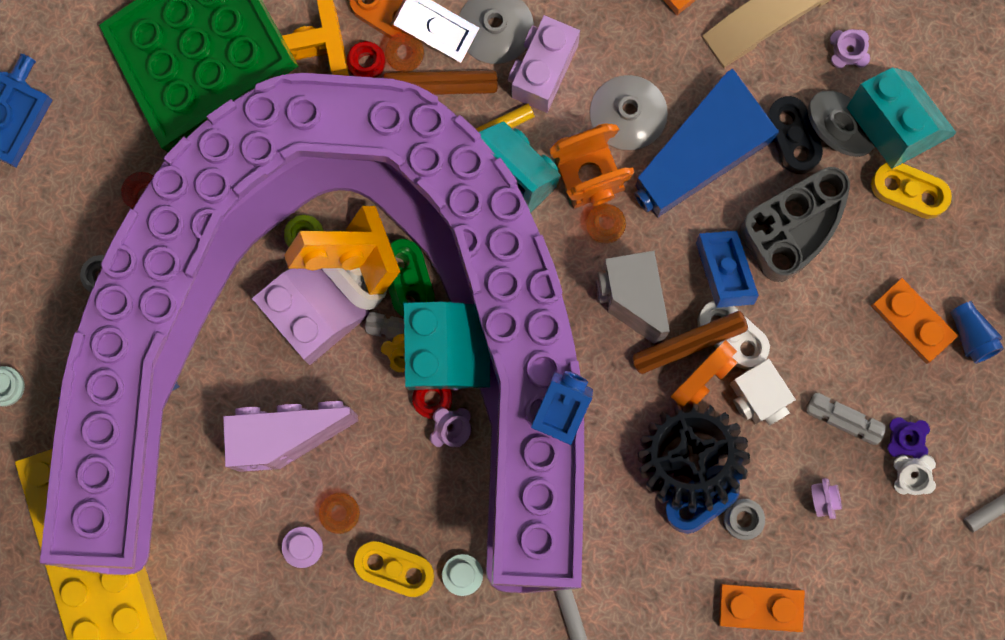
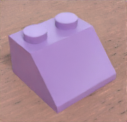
M322 268L314 271L289 269L252 298L309 365L360 324L370 313L368 310L361 309L352 304Z

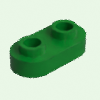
M399 239L390 245L395 258L402 259L405 266L404 268L399 267L400 273L388 287L394 309L399 315L404 317V303H408L406 295L412 296L415 299V303L434 302L435 296L421 249L410 240Z

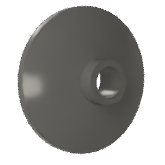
M821 91L817 93L809 102L808 116L812 127L819 137L836 151L848 156L860 157L872 151L875 147L846 108L851 98L835 91Z

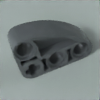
M836 167L824 168L760 204L748 213L740 227V234L762 273L768 279L774 282H783L802 271L832 238L841 221L850 190L849 178L843 170ZM828 182L832 184L836 189V196L828 197L824 195L820 190L819 183ZM795 201L799 203L803 209V215L793 216L789 214L786 210L785 202ZM757 222L759 225L766 223L769 228L764 233L762 230L755 232L752 227ZM776 253L785 255L789 259L790 269L780 270L776 268L772 262V255Z

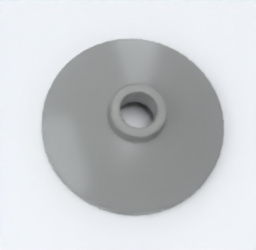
M469 0L462 8L459 16L479 27L467 50L475 59L490 64L506 63L517 58L527 49L524 47V43L534 22L529 8L522 0ZM496 17L501 19L503 23L501 26L494 28L488 22L491 18Z
M618 76L605 82L596 91L590 106V119L593 128L605 123L618 126L620 130L607 143L621 150H637L650 145L661 135L667 122V104L661 91L650 81L638 76ZM627 103H631L636 106L637 111L634 114H626L622 107Z

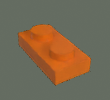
M903 278L899 279L871 305L926 364L936 358L958 337L950 326Z
M721 584L719 626L803 632L805 591Z

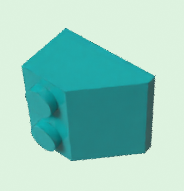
M894 67L861 83L846 107L891 169L956 134L954 128L910 71Z
M504 121L479 132L481 139L494 152V154H491L496 159L501 158L517 180V186L531 213L557 188L561 175L558 173L556 164L548 156H540L530 146L528 138L522 131L517 128H510Z
M453 302L404 303L405 387L408 390L490 388V353L475 304Z

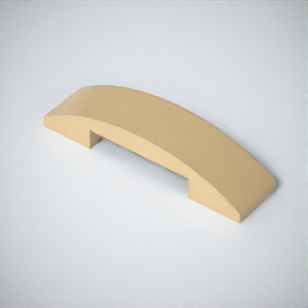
M749 0L711 28L702 38L723 68L755 49L761 41L813 8L821 7L830 0Z

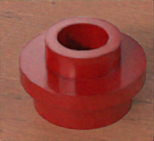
M363 41L355 44L349 50L346 62L353 76L376 78L383 72L386 59L383 50L377 44ZM363 56H370L374 60L371 66L362 67L359 64L360 59Z
M450 389L414 390L412 395L415 410L421 416L428 419H433V414L438 408L444 407L449 411L452 406L453 396ZM429 392H437L440 395V402L436 406H429L425 403V396Z

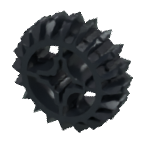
M695 402L690 407L691 412L683 413V408L677 404L675 407L676 416L670 417L669 414L662 411L660 414L662 425L650 422L648 429L652 436H642L640 441L645 449L638 452V460L643 463L639 468L642 478L648 479L646 486L649 492L658 491L657 497L661 503L672 498V507L676 511L686 502L688 503L689 511L693 514L697 511V503H704L707 511L713 510L712 499L715 498L720 503L726 505L728 502L726 490L738 494L740 484L737 480H745L747 478L748 471L744 466L750 463V454L744 451L748 447V441L746 437L739 436L741 433L739 424L728 425L729 415L726 412L715 418V410L711 404L705 409L704 413H700ZM694 433L707 434L713 438L707 440L700 439ZM680 436L681 442L678 447L668 451V456L662 457L667 445ZM688 445L691 446L693 454H698L700 471H697L694 462H690ZM727 458L722 470L715 477L707 480V470L719 464L720 459ZM668 474H672L674 477L680 475L688 476L693 480L694 484L679 482Z

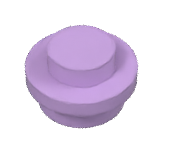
M308 527L292 529L286 534L282 542V554L285 560L297 568H307L314 565L320 559L323 552V542L320 535Z

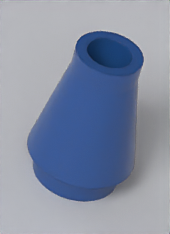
M972 301L963 303L950 312L955 321L965 356H971L975 364L990 359L1004 349L1000 342L1003 337L975 308Z

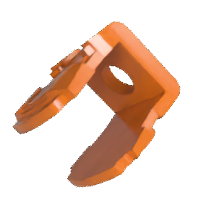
M600 124L593 129L571 137H564L550 148V154L556 162L574 209L588 203L598 206L615 198L614 194L625 191L624 183L630 180L634 174L633 167L617 169L607 142L609 139L615 137L620 130L615 124ZM592 164L599 168L601 171L600 176L585 182L580 180L578 173L584 165Z

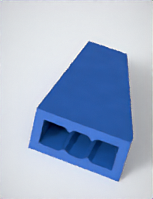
M734 69L726 72L639 175L635 185L638 191L634 195L645 212L648 213L652 210L657 218L772 143L779 131Z

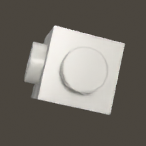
M770 359L765 360L730 383V386L738 396V398L733 400L737 410L746 421L752 418L755 425L765 419L770 426L790 414L786 406L796 400Z

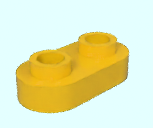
M888 163L883 164L874 173L871 180L872 191L879 200L921 218H936L947 210L951 204L952 193L945 181L903 163L891 169ZM886 178L896 180L898 184L896 190H890L885 186ZM923 193H929L934 197L933 205H926L922 201Z
M373 541L364 544L358 549L354 558L355 570L364 581L408 597L424 595L431 589L434 583V569L427 559L382 542ZM374 554H378L383 558V566L379 570L371 569L368 564L369 558ZM411 568H417L422 573V579L418 584H411L407 580V572Z

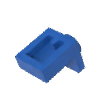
M564 371L563 375L554 372L531 428L571 445L592 400L593 389L587 386L588 381L573 372Z

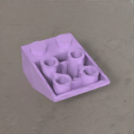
M343 401L318 403V410H307L302 408L301 404L278 405L276 413L260 411V407L236 408L234 416H223L225 467L239 472L281 469L358 422V415L350 407L344 406Z

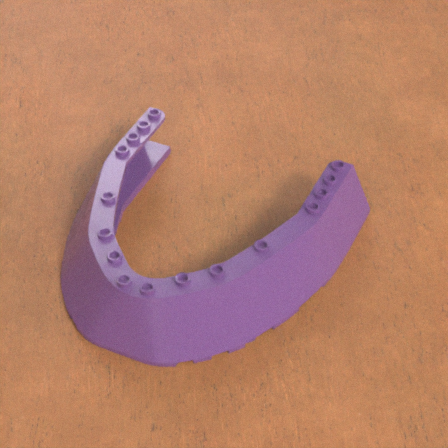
M294 73L273 77L256 84L255 89L235 101L229 100L210 113L203 124L187 138L183 137L163 158V164L155 173L133 210H129L113 238L101 263L102 269L88 299L78 331L74 334L59 399L40 564L107 575H131L143 569L147 564L150 553L163 409L205 320L236 265L254 243L315 197L327 192L345 190L361 194L373 201L421 248L440 276L450 302L475 304L490 353V388H480L492 427L486 556L488 581L498 591L508 593H536L581 588L584 418L571 445L531 428L553 373L556 372L563 375L564 371H569L580 375L579 361L576 358L574 340L562 297L563 291L543 235H540L530 210L517 186V180L501 158L496 159L492 155L494 152L481 139V134L461 115H455L450 109L439 102L437 96L408 82L387 78Z

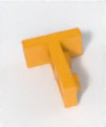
M317 0L322 27L303 26L295 29L292 34L282 35L295 61L328 54L332 75L350 76L334 0Z
M362 206L346 228V231H300L284 254L288 269L314 271L321 268H342L344 270L360 268L369 295L384 294L400 273L376 206Z

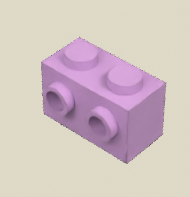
M545 15L539 27L532 25L524 43V47L528 49L523 61H515L508 77V82L512 83L513 99L525 104L528 103L530 106L548 113L578 47L580 30Z

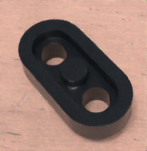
M781 97L772 104L767 114L779 131L774 139L775 146L787 170L795 174L809 173L821 161L823 155L821 142L809 120L806 105L796 97ZM784 113L791 115L793 123L790 125L783 124L780 121V115ZM794 150H804L807 154V159L804 161L797 160L794 157Z

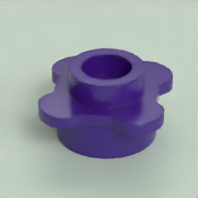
M901 417L891 420L889 428L892 432L890 443L887 446L891 456L905 455L920 458L923 455H928V448L925 446L926 435L930 432V426L926 421L906 422ZM906 435H910L912 437V441L910 443L905 440Z

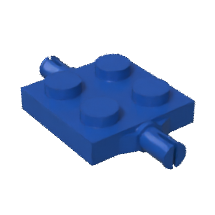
M20 53V57L11 73L0 72V161L17 168L53 101L48 95L31 88L25 81L36 61Z

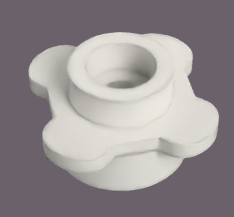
M905 455L898 456L894 461V467L898 474V479L894 482L895 490L903 495L907 493L912 495L932 493L936 488L932 475V470L936 466L935 460L929 455H923L920 458H908ZM918 472L919 475L918 477L913 478L911 477V473Z

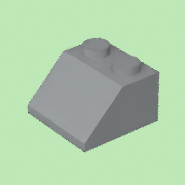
M655 251L605 259L603 269L597 273L598 279L595 280L599 303L606 302L608 313L653 344L663 342L670 330Z

